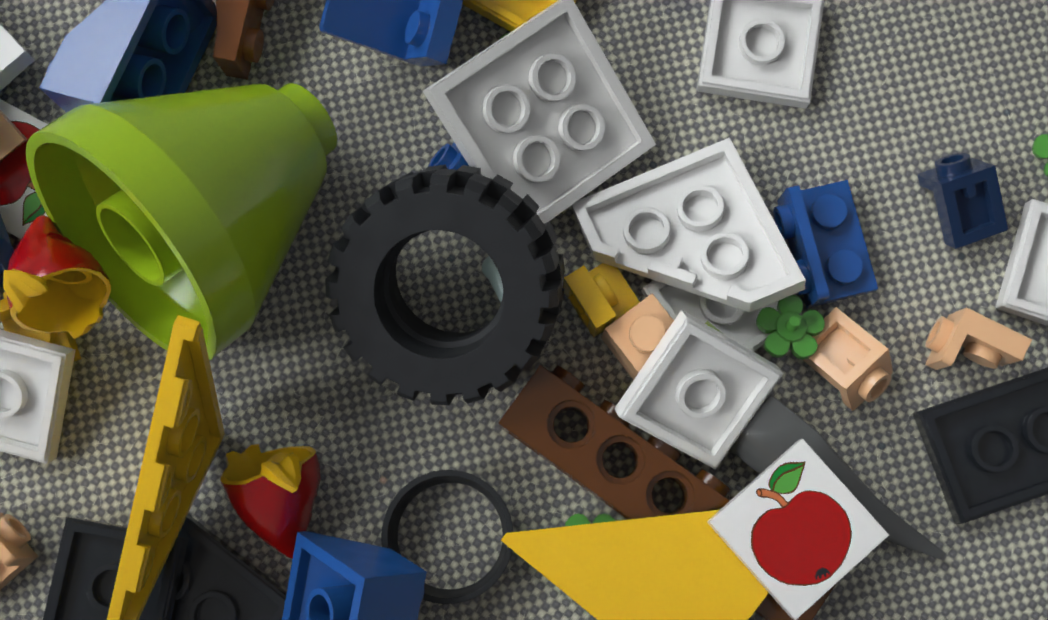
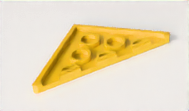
M180 315L175 319L107 620H139L225 435L203 329L199 321Z
M719 510L507 532L501 539L505 545L597 620H749L768 595V591L707 523Z

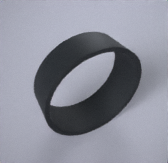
M439 470L415 478L397 493L390 503L383 520L381 542L382 547L390 548L401 555L398 545V528L404 510L420 492L442 483L464 484L486 496L500 517L503 536L507 532H513V524L505 502L487 482L467 472ZM502 542L499 557L492 569L482 579L467 587L441 589L425 583L422 600L437 604H457L480 596L490 589L501 577L509 563L512 549Z

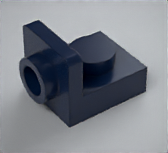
M957 153L936 160L935 168L917 175L919 185L934 193L946 245L957 249L1008 230L995 165L971 158L970 154Z

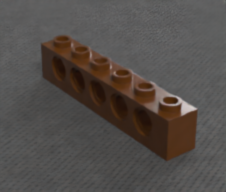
M540 365L498 422L503 430L627 520L720 510L729 502L725 498L731 490L727 485L703 469H700L696 476L677 463L682 455L678 450L652 435L648 441L644 440L628 428L630 423L618 417L614 404L605 399L600 406L594 404L580 394L585 385L558 365H556L552 372ZM567 410L579 412L587 422L586 436L580 441L573 443L561 440L556 435L553 426L555 418L560 413ZM620 444L631 450L635 458V465L633 471L627 477L616 478L605 470L602 458L607 447ZM664 478L675 481L680 486L683 494L680 507L669 514L658 510L652 500V490L655 484ZM836 584L797 620H813ZM769 593L755 610V613L765 620H794L790 618Z

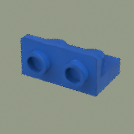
M848 180L801 190L799 185L786 188L777 200L778 206L773 209V217L784 240L788 239L791 253L806 279L805 290L795 293L797 296L803 295L806 308L857 297L878 290Z

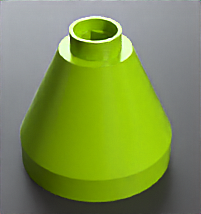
M288 83L276 90L265 84H252L80 105L31 135L26 144V161L38 198L46 214L56 226V229L63 237L71 240L73 244L91 253L108 275L111 284V293L108 300L137 329L166 351L168 350L173 324L178 315L199 321L203 329L210 361L252 326L326 176V156L334 151L337 146V133L333 121L324 106L304 87Z

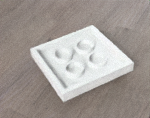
M574 0L556 1L423 90L424 95L468 165L481 168L482 176L493 179L498 174L513 182L510 188L522 199L528 194L540 206L536 213L543 223H547L656 145Z

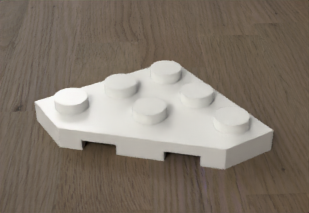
M730 137L580 199L572 205L575 218L596 261L747 312L755 311L805 290L806 279Z

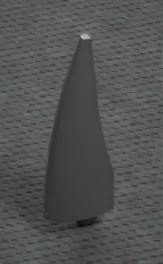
M771 394L767 396L729 450V452L735 453L740 457L742 462L761 474L796 441L804 439L889 534L885 539L886 541L938 559H942L946 555L945 552L883 504L817 430Z

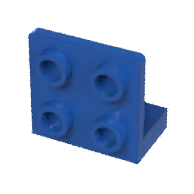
M326 0L319 29L322 33L420 67L447 64L463 0Z

